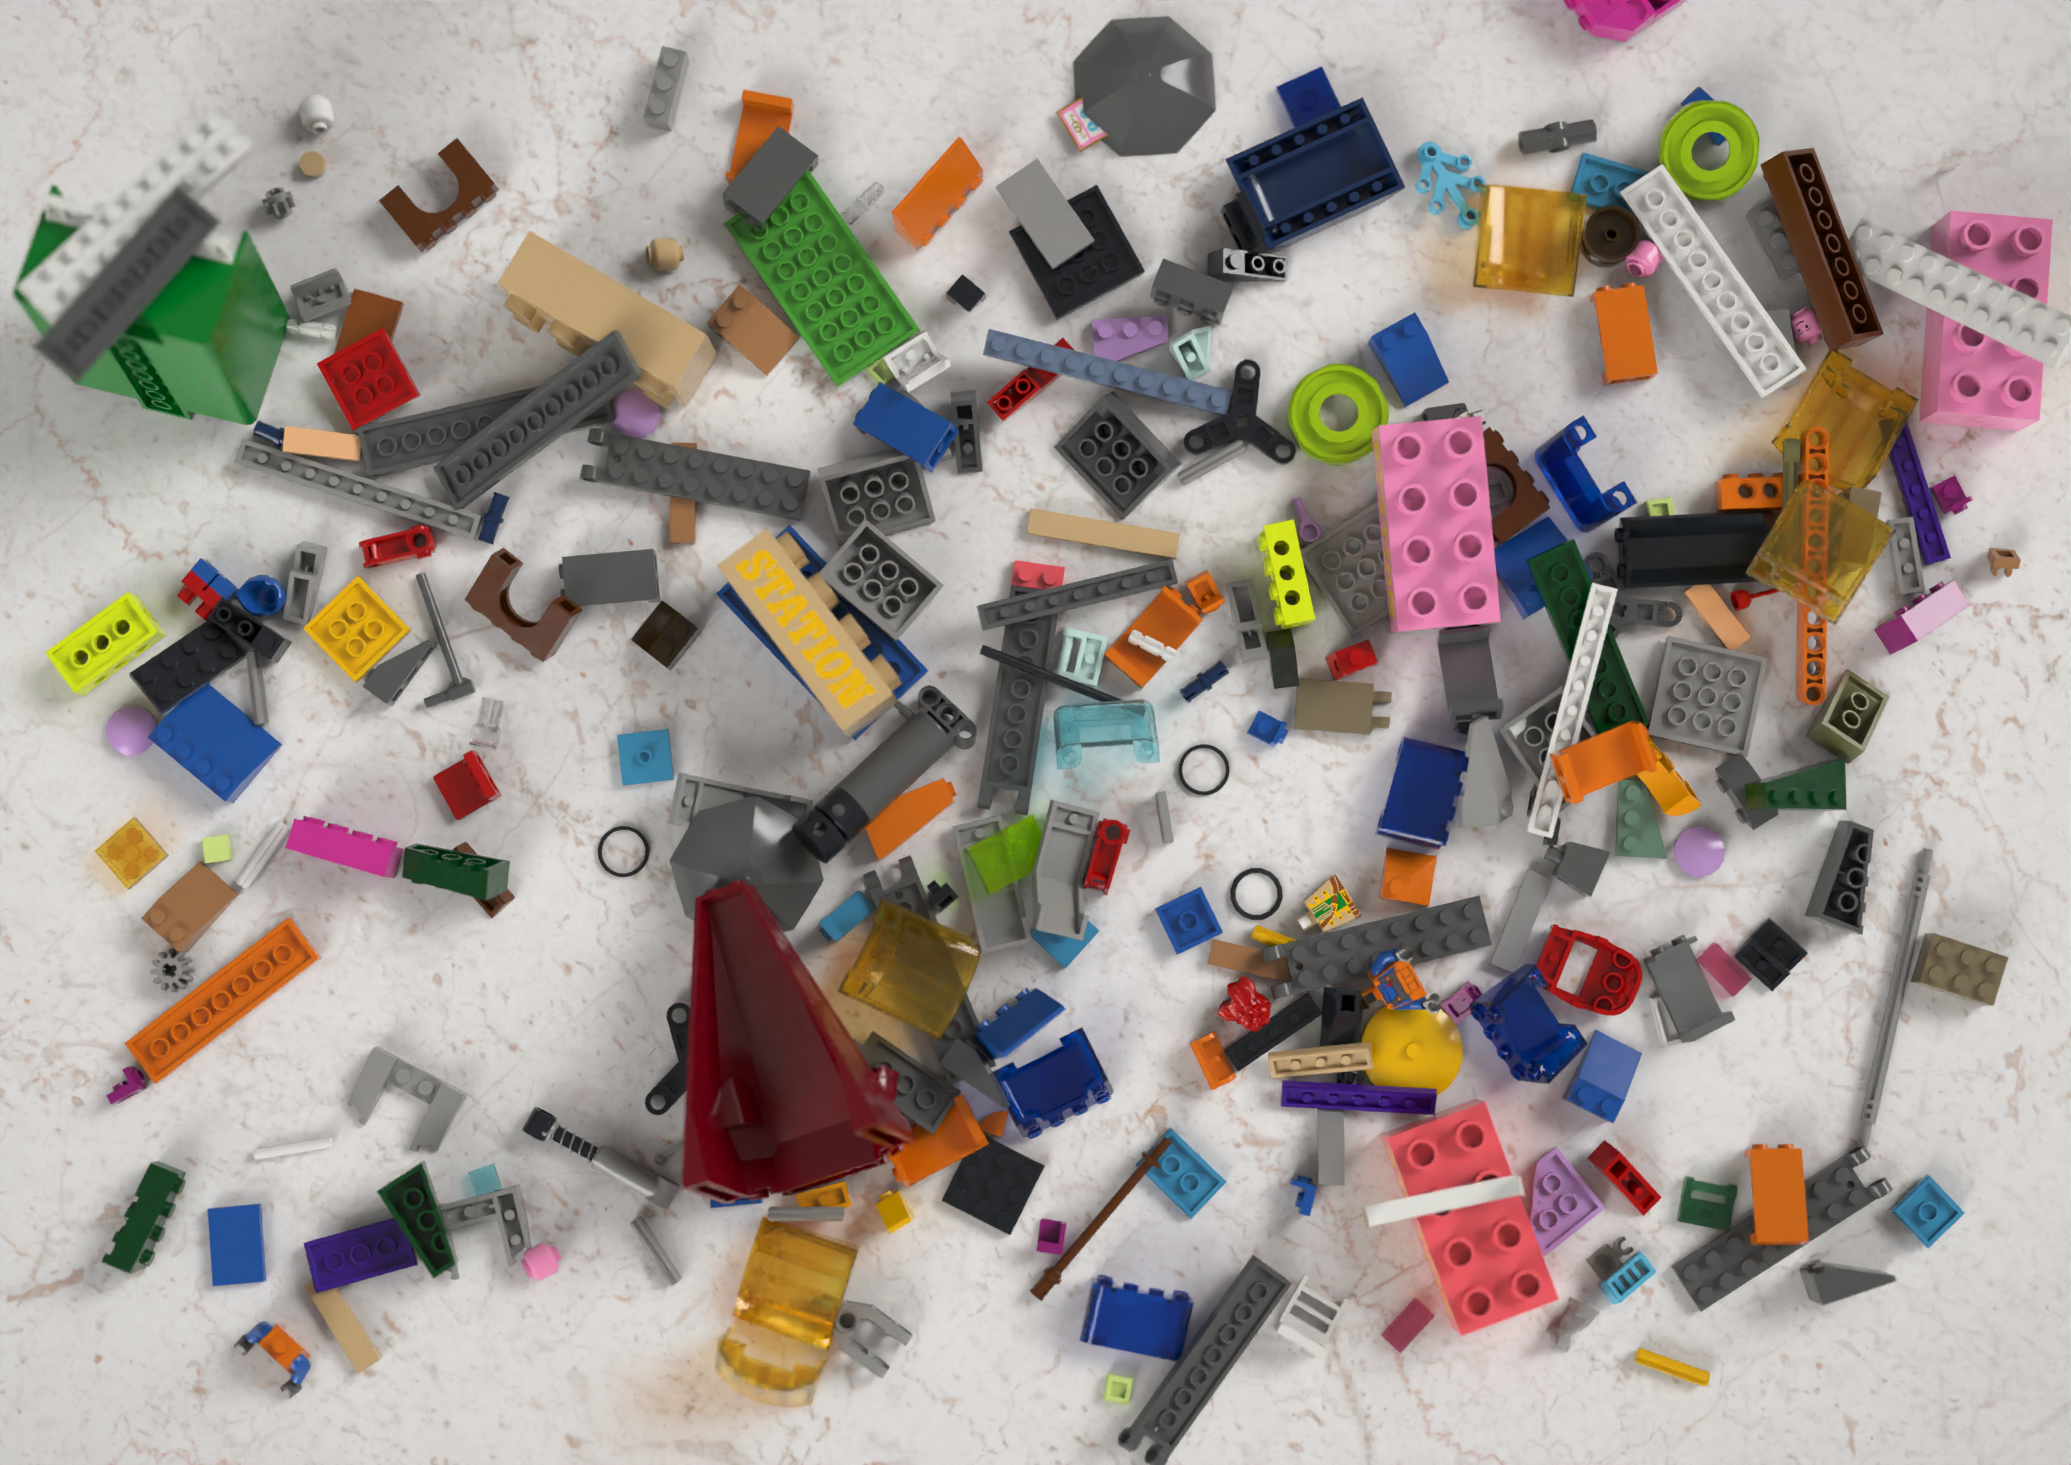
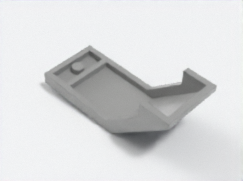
M678 773L668 823L689 827L700 810L758 796L800 819L812 808L813 800Z
M1050 800L1032 870L1034 929L1083 941L1089 916L1084 914L1082 881L1100 812Z
M1002 814L952 826L982 954L1032 942Z

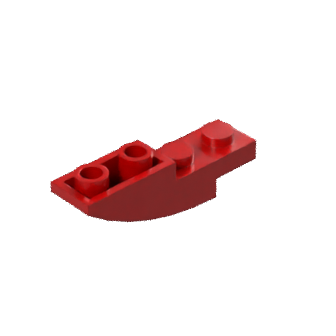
M1063 337L1054 344L1055 346L1074 350ZM1028 367L1026 370L1021 371L986 403L1004 422L1042 393L1061 375Z

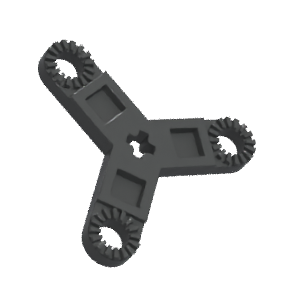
M1594 552L1584 559L1585 565L1593 576L1591 578L1592 583L1618 589L1614 604H1617L1619 607L1624 606L1625 611L1622 612L1623 617H1620L1619 614L1614 615L1613 612L1611 613L1609 625L1615 639L1625 624L1670 628L1681 621L1683 612L1677 603L1628 598L1609 559L1603 553ZM1597 558L1602 561L1603 568L1600 572L1590 569L1591 559ZM1665 608H1672L1675 611L1676 617L1673 621L1670 622L1663 618L1662 613Z

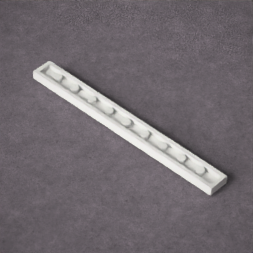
M1595 583L1591 584L1527 832L1549 838L1553 837L1563 793L1549 754L1578 742L1618 589Z

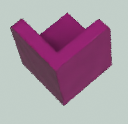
M1041 1219L1037 1252L1062 1255L1066 1222Z

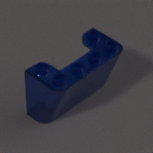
M1583 415L1541 444L1536 449L1534 458L1576 528L1582 532L1589 533L1626 512L1637 501L1625 481L1601 493L1577 454L1580 447L1597 437ZM1579 426L1583 427L1586 431V436L1582 440L1576 430ZM1621 491L1626 495L1624 505L1613 495L1615 492Z
M1403 736L1395 760L1397 766L1385 809L1381 810L1375 835L1431 851H1436L1440 847L1446 846L1449 837V831H1446L1448 821H1453L1456 807L1452 805L1455 796L1459 797L1463 782L1459 781L1463 771H1466L1469 763V758L1465 755L1466 751Z
M1535 964L1522 965L1472 1001L1469 1006L1472 1017L1480 1023L1484 1029V1035L1492 1041L1497 1049L1498 1056L1506 1062L1510 1068L1511 1075L1516 1080L1549 1084L1588 1043L1575 1024H1564L1557 1021L1536 987L1545 988L1548 983Z
M1082 1027L1059 1038L1063 1045L1062 1047L1018 1069L1014 1062H1011L993 1071L1010 1103L1008 1111L1022 1137L1034 1139L1040 1136L1043 1130L1062 1125L1066 1118L1072 1115H1082L1088 1111V1107L1096 1103L1098 1105L1104 1104L1111 1099L1110 1095H1112L1114 1090Z
M1098 1274L1097 1278H1091L1080 1341L1136 1354L1178 1361L1184 1350L1194 1305L1193 1298L1188 1295V1292L1173 1290V1294L1164 1295V1290L1149 1288L1148 1292L1139 1290V1285L1124 1282L1123 1286H1119L1113 1282V1277Z

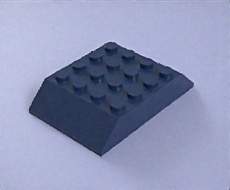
M1363 97L1225 160L1240 192L1246 191L1266 234L1263 241L1267 250L1287 247L1370 210L1405 189V185Z

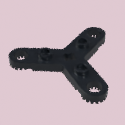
M1250 359L1243 360L1235 369L1231 412L1187 432L1184 438V448L1188 453L1200 455L1241 437L1277 464L1285 465L1294 459L1296 448L1292 441L1256 416L1260 367L1255 361ZM1245 366L1252 367L1255 371L1254 377L1244 379L1240 372L1241 369ZM1244 416H1246L1248 418L1247 424H1249V426L1246 427L1243 425L1241 428H1239L1237 426L1238 421L1236 420V418H1243ZM1194 435H1198L1203 439L1204 444L1201 448L1194 449L1191 447L1189 439ZM1280 445H1286L1290 449V455L1286 458H1281L1277 456L1276 448Z
M685 1003L671 1005L666 1013L679 1062L646 1096L645 1107L648 1112L654 1115L666 1113L686 1092L690 1007ZM677 1008H682L686 1012L687 1017L682 1023H677L673 1019V1012ZM653 1096H663L665 1105L662 1109L658 1110L652 1106L651 1100Z

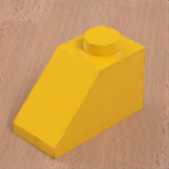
M889 1189L878 1196L880 1201L876 1203V1207L889 1234L913 1220L914 1214L900 1190L893 1192L892 1189Z

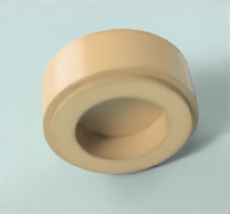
M309 151L300 158V169L306 176L317 178L325 172L326 161L318 152Z

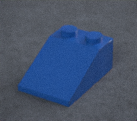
M1415 312L1371 336L1368 341L1405 407L1449 383L1429 335Z
M1595 1030L1562 1099L1607 1122L1614 1123L1626 1099L1642 1053Z

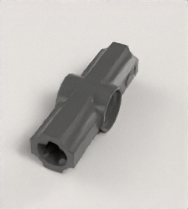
M1593 119L1568 124L1565 121L1554 122L1546 125L1544 128L1522 131L1518 134V144L1522 155L1547 150L1550 153L1565 151L1571 148V146L1597 141V128Z

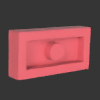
M1015 560L1011 585L1040 590L1063 585L1065 567Z

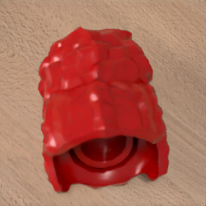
M1240 976L1238 981L1227 985V993L1230 998L1221 1003L1217 1011L1218 1016H1221L1222 1019L1228 1022L1236 1021L1237 1024H1241L1250 1031H1258L1261 1029V1026H1265L1270 1022L1271 1003L1262 993L1256 991L1252 980L1245 976Z

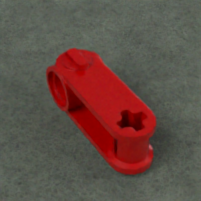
M425 524L410 527L411 529L363 540L359 542V547L362 548L365 559L363 567L375 568L413 558L423 559L431 557L435 553L437 540L431 533L430 527H426ZM420 536H425L426 544L418 548L416 545L417 539Z
M1106 818L1098 822L1095 832L1098 838L1083 889H1095L1107 896L1122 844H1127L1130 830L1127 829L1128 825ZM1110 825H1115L1120 830V835L1115 840H1110L1106 837L1105 830ZM1092 879L1103 881L1104 884L1092 881Z

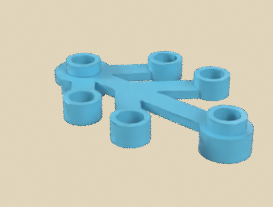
M1434 142L1423 143L1417 151L1418 160L1422 167L1419 179L1415 183L1416 191L1420 194H1425L1431 189L1432 182L1429 177L1433 169L1437 179L1432 201L1428 205L1429 212L1433 215H1439L1444 210L1445 203L1443 197L1446 190L1460 212L1457 216L1458 225L1466 230L1472 229L1479 221V214L1476 209L1468 206L1456 185L1469 188L1472 192L1478 193L1485 187L1484 178L1478 175L1470 178L1446 171L1443 164L1455 166L1461 172L1467 171L1472 165L1471 157L1465 154L1460 157L1443 153L1439 145ZM1427 150L1431 151L1434 156L1428 155ZM1460 160H1464L1467 166H1463ZM1420 182H1424L1427 188H1422ZM1473 182H1479L1480 187H1476ZM1433 203H1437L1440 209H1435ZM1466 214L1472 215L1473 220L1469 219Z

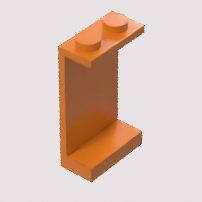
M743 89L741 98L743 109L730 172H726L725 176L728 183L733 182L778 126L789 133L794 111L793 99Z
M1626 283L1618 289H1611V286L1597 288L1596 292H1593L1589 298L1590 302H1595L1605 365V373L1602 375L1603 385L1653 379L1658 374L1644 285L1636 286V283Z
M1164 586L1158 596L1104 654L1107 660L1140 689L1144 688L1167 661L1161 659L1162 656L1160 655L1157 657L1141 649L1139 645L1135 646L1129 643L1128 638L1132 630H1137L1143 633L1142 636L1145 637L1147 635L1163 643L1165 647L1169 646L1177 650L1203 620L1200 617L1201 611L1191 603L1189 606L1181 600L1183 596L1173 587L1168 589Z
M1629 721L1549 754L1565 802L1577 804L1584 801V795L1645 770L1650 772L1658 771L1656 766L1657 756L1649 746L1647 740L1649 739V733L1642 722Z
M963 1094L953 1098L956 1105L951 1107L933 1135L917 1125L911 1128L915 1141L907 1145L906 1143L902 1144L904 1150L896 1156H891V1153L887 1155L888 1160L891 1159L895 1166L891 1170L898 1183L903 1182L908 1188L989 1145L981 1126Z
M1767 1144L1752 1145V1149L1744 1152L1745 1157H1750L1755 1232L1750 1234L1751 1245H1803L1809 1242L1802 1148H1794L1793 1144H1779L1778 1148H1768Z

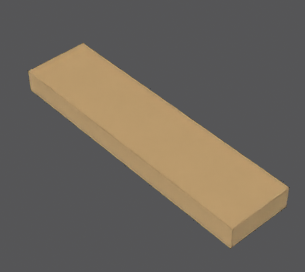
M1370 1042L1268 1052L1272 1079L1374 1068Z
M313 1280L304 1286L357 1373L362 1372L382 1358L338 1287L315 1293Z

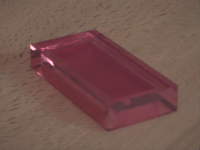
M1716 942L1697 958L1699 964L1732 997L1752 980Z
M1415 1297L1382 1332L1381 1336L1401 1354L1435 1315Z

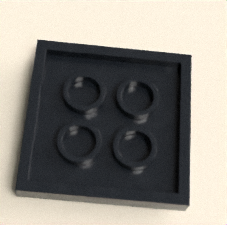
M986 1136L989 1145L962 1158L941 1201L1011 1235L1045 1165Z

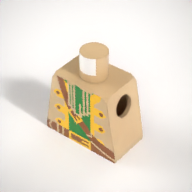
M1335 874L1329 877L1303 901L1308 911L1296 918L1303 931L1316 924L1321 932H1325L1357 919L1362 915Z

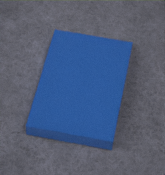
M261 1203L209 1208L208 1223L213 1286L265 1282L266 1266Z

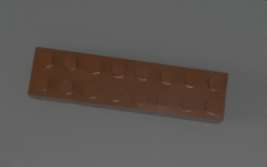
M1815 149L1784 151L1760 164L1763 177L1769 187L1772 201L1778 211L1781 225L1789 241V247L1794 254L1798 271L1803 278L1807 295L1813 305L1829 351L1861 346L1883 335V330Z

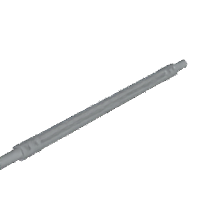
M1923 848L1919 869L1914 875L1860 1117L1862 1125L1857 1147L1860 1148L1863 1145L1866 1148L1868 1147L1872 1125L1876 1124L1930 880L1928 873L1934 850Z

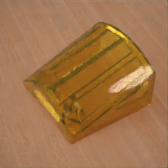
M1481 184L1472 287L1574 297L1587 195L1574 192Z
M1828 350L1771 443L1783 454L1784 438H1800L1801 433L1806 429L1821 427L1829 435L1828 484L1841 490H1846L1851 486L1864 489L1878 475L1919 399L1899 387L1892 391L1852 367L1851 363L1853 360L1837 350ZM1811 433L1809 437L1810 443L1816 446L1819 440L1818 436L1815 433ZM1814 458L1809 462V467L1812 471L1818 469V462Z
M1805 479L1795 489L1745 573L1766 586H1773L1812 609L1813 613L1836 626L1891 541L1896 530L1849 500Z
M882 898L871 921L874 923L853 968H848L837 992L939 1041L953 1020L968 991L981 957V947L975 940Z
M763 1216L749 1254L732 1316L828 1352L849 1278L861 1246L781 1221H769L768 1217Z
M729 1327L719 1339L715 1372L734 1390L754 1401L771 1406L803 1407L812 1405L827 1360L822 1359L817 1369L797 1362L793 1372L745 1356L744 1352L747 1345L732 1340L735 1330L733 1327Z

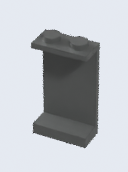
M778 126L724 191L723 203H725V208L733 214L738 213L744 217V221L751 228H759L764 232L768 218L809 169L813 172L817 167L818 155Z
M654 549L562 557V564H559L560 579H564V589H561V595H565L579 607L647 600L650 603L660 602L657 555Z
M1473 625L1469 628L1457 629L1455 627H1448L1444 630H1439L1437 645L1450 723L1472 722L1483 715L1488 716L1489 720L1501 719L1504 707L1502 699H1498L1488 640L1491 631L1490 626Z
M1685 935L1672 939V945L1665 948L1664 945L1650 950L1651 955L1643 959L1682 1043L1695 1041L1736 1020L1732 1011L1721 1012L1691 949L1690 944L1698 941L1697 937L1686 938Z

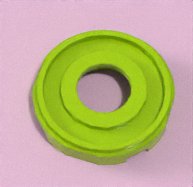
M1697 100L1681 107L1682 109L1675 113L1670 120L1668 119L1661 130L1658 144V166L1664 165L1685 197L1689 199L1717 201L1725 199L1742 189L1756 170L1760 142L1757 128L1745 111L1727 101ZM1717 132L1724 136L1728 142V158L1717 169L1703 170L1692 159L1693 144L1702 134Z
M1329 364L1307 374L1295 387L1287 408V424L1298 448L1309 458H1314L1332 466L1348 465L1369 455L1373 451L1371 431L1380 425H1388L1389 419L1388 403L1377 381L1362 369L1347 364ZM1337 394L1345 395L1352 399L1358 411L1355 424L1348 430L1341 432L1332 431L1327 428L1320 417V407L1323 401Z

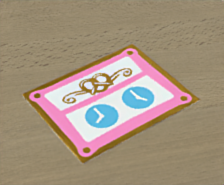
M1082 97L1056 112L1080 152L1108 136V134L1083 114Z

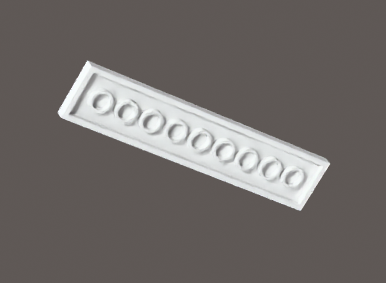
M217 104L19 284L17 288L45 319L53 325L177 184L198 200L257 146L222 107Z
M1663 164L1619 193L1648 237L1657 245L1669 267L1762 399L1807 370Z
M1860 218L1849 242L1863 277L2052 368L2058 369L2071 346L2070 315Z

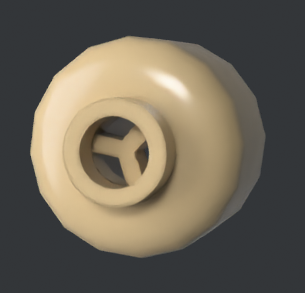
M674 238L653 239L650 245L646 246L648 266L651 265L655 271L676 270L679 266V261L684 260L683 247L678 246Z

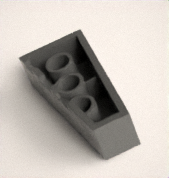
M1839 820L1805 916L1851 934L1863 935L1862 916L1866 908L1864 898L1865 889L1868 887L1869 881L1867 871L1868 863L1871 862L1873 829L1853 821Z

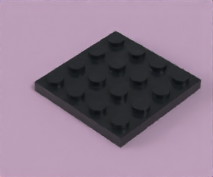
M1098 185L1067 200L1093 237L1094 243L1054 270L1047 263L1022 225L1009 231V235L1056 320L1145 273L1143 266Z

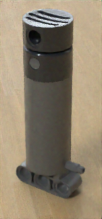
M930 685L921 688L918 694L919 710L915 713L901 701H898L895 704V708L907 721L814 806V809L811 808L792 826L793 832L803 846L822 863L827 864L846 844L850 843L954 745L964 750L974 746L977 736L976 725L938 688ZM931 697L935 702L927 704L923 699ZM949 714L953 719L951 721H944L941 716ZM967 731L971 736L969 738H962L959 733Z

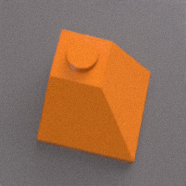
M1386 848L1378 898L1429 906L1437 856Z

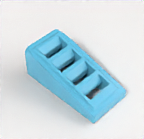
M1639 1251L1599 1282L1598 1286L1613 1305L1619 1304L1657 1271L1643 1253ZM1636 1262L1645 1272L1643 1275L1634 1266ZM1629 1269L1637 1280L1633 1281L1626 1270ZM1619 1276L1622 1277V1279L1626 1282L1628 1287L1625 1288V1286L1618 1279ZM1611 1283L1615 1285V1287L1618 1289L1620 1293L1617 1292V1290L1613 1287Z

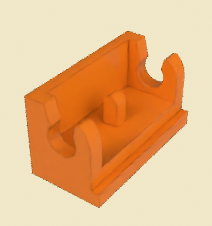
M1215 1031L1189 1042L1211 1090L1237 1078Z

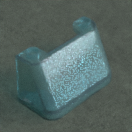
M1145 699L1065 704L1059 706L1054 711L1053 725L1057 770L1071 769L1079 765L1082 760V748L1133 744V751L1137 760L1142 763L1160 762L1155 712L1153 705Z

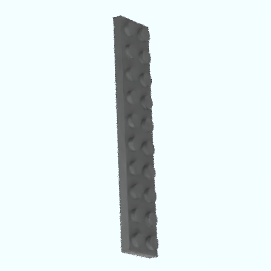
M613 330L433 467L455 510L464 509L642 376L620 331Z
M538 387L357 427L367 476L371 478L442 461ZM607 401L566 433L614 422L611 401Z

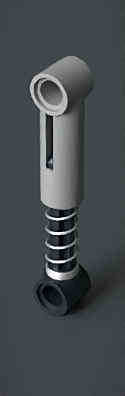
M539 1107L533 1108L522 1128L525 1133L540 1141L551 1140L552 1143L557 1142L561 1148H568L570 1153H577L579 1158H586L588 1163L591 1162L592 1168L645 1196L647 1200L661 1208H669L680 1188V1185L673 1180L652 1172L606 1145L598 1148L594 1145V1142L589 1143L585 1140V1137L580 1138L576 1135V1132L571 1133L567 1130V1127L562 1128L554 1115Z

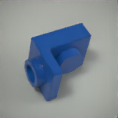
M1259 710L1247 734L1275 747L1277 742L1283 743L1288 733V730L1285 729L1287 723L1281 722Z
M1297 1175V1179L1290 1178L1289 1183L1304 1189L1303 1192H1298L1295 1207H1299V1214L1310 1216L1317 1186L1311 1183V1178Z

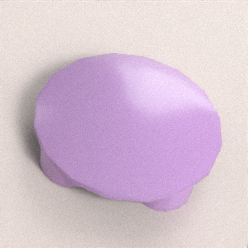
M628 390L619 395L613 402L614 422L612 424L616 431L624 436L644 438L655 430L661 420L659 405L643 395L642 390Z
M136 705L124 706L116 710L109 718L106 726V736L110 745L117 752L128 756L138 755L145 752L153 744L148 736L156 728V723L153 716L146 709Z
M1697 826L1689 828L1680 834L1679 838L1674 842L1676 862L1689 876L1703 877L1711 875L1720 868L1724 861L1725 848L1723 841L1716 832L1707 827Z

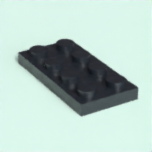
M208 620L130 672L129 677L159 713L163 715L245 659L246 654L226 630Z

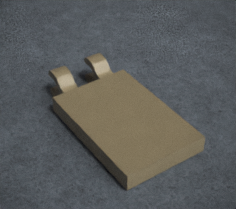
M1299 678V686H1297L1294 729L1365 735L1371 734V727L1388 729L1390 717H1373L1372 705L1373 702L1390 704L1392 692L1373 691L1374 684Z

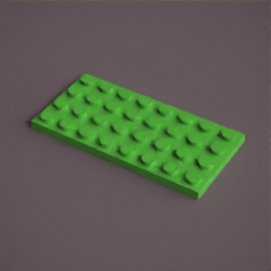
M807 170L768 218L764 232L759 228H751L740 214L724 223L837 388L860 374L886 353L920 333V329L809 170Z

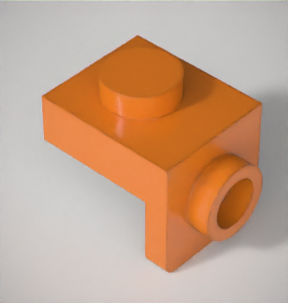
M1207 570L1185 581L1196 606L1203 614L1214 612L1220 608L1221 604L1225 603L1223 596L1219 593Z

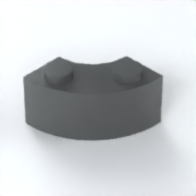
M1741 753L1715 768L1718 777L1716 784L1721 792H1726L1737 809L1735 814L1742 824L1747 823L1754 830L1779 815L1778 810H1746L1745 784L1761 780V778Z

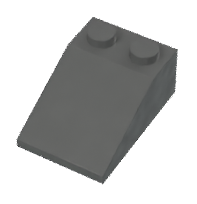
M1821 1260L1808 1262L1805 1264L1806 1268L1799 1270L1809 1300L1820 1305H1826L1897 1281L1894 1275L1881 1270L1821 1262Z

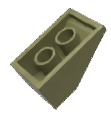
M1847 669L1815 716L1806 736L1839 759H1845V763L1849 764L1865 751L1889 696Z

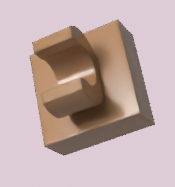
M1989 548L1987 558L1991 563L1990 571L1993 576H1997V571L2000 568H2005L2004 574L2006 577L2011 576L2012 569H2019L2021 559L2015 550Z

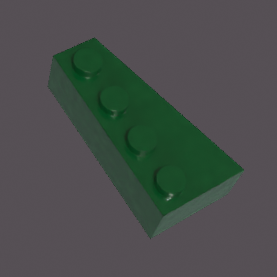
M1845 759L1825 760L1814 765L1804 766L1797 770L1745 784L1746 810H1847Z
M416 843L405 847L402 878L409 879L414 884H427L436 888L488 900L507 891L510 861Z
M425 1161L377 1191L433 1279L459 1262Z

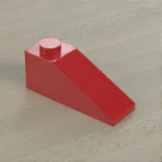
M1604 1140L1587 1157L1593 1166L1643 1216L1662 1198L1624 1155Z

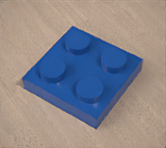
M1201 887L1155 908L1177 955L1223 933Z

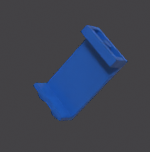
M881 382L871 391L869 400L863 409L858 411L853 425L862 434L868 433L918 462L923 469L930 473L933 472L959 432L950 421Z

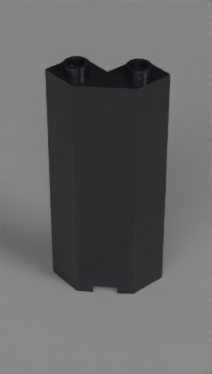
M1771 510L1620 518L1619 528H1615L1614 531L1619 555L1617 577L1622 579L1624 589L1776 581L1779 558L1774 548L1777 528L1776 521Z

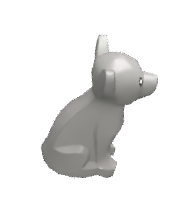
M1571 1297L1568 1300L1570 1308L1562 1317L1560 1325L1557 1327L1549 1326L1546 1329V1333L1550 1335V1341L1554 1346L1563 1347L1566 1352L1569 1351L1571 1346V1335L1587 1328L1600 1313Z

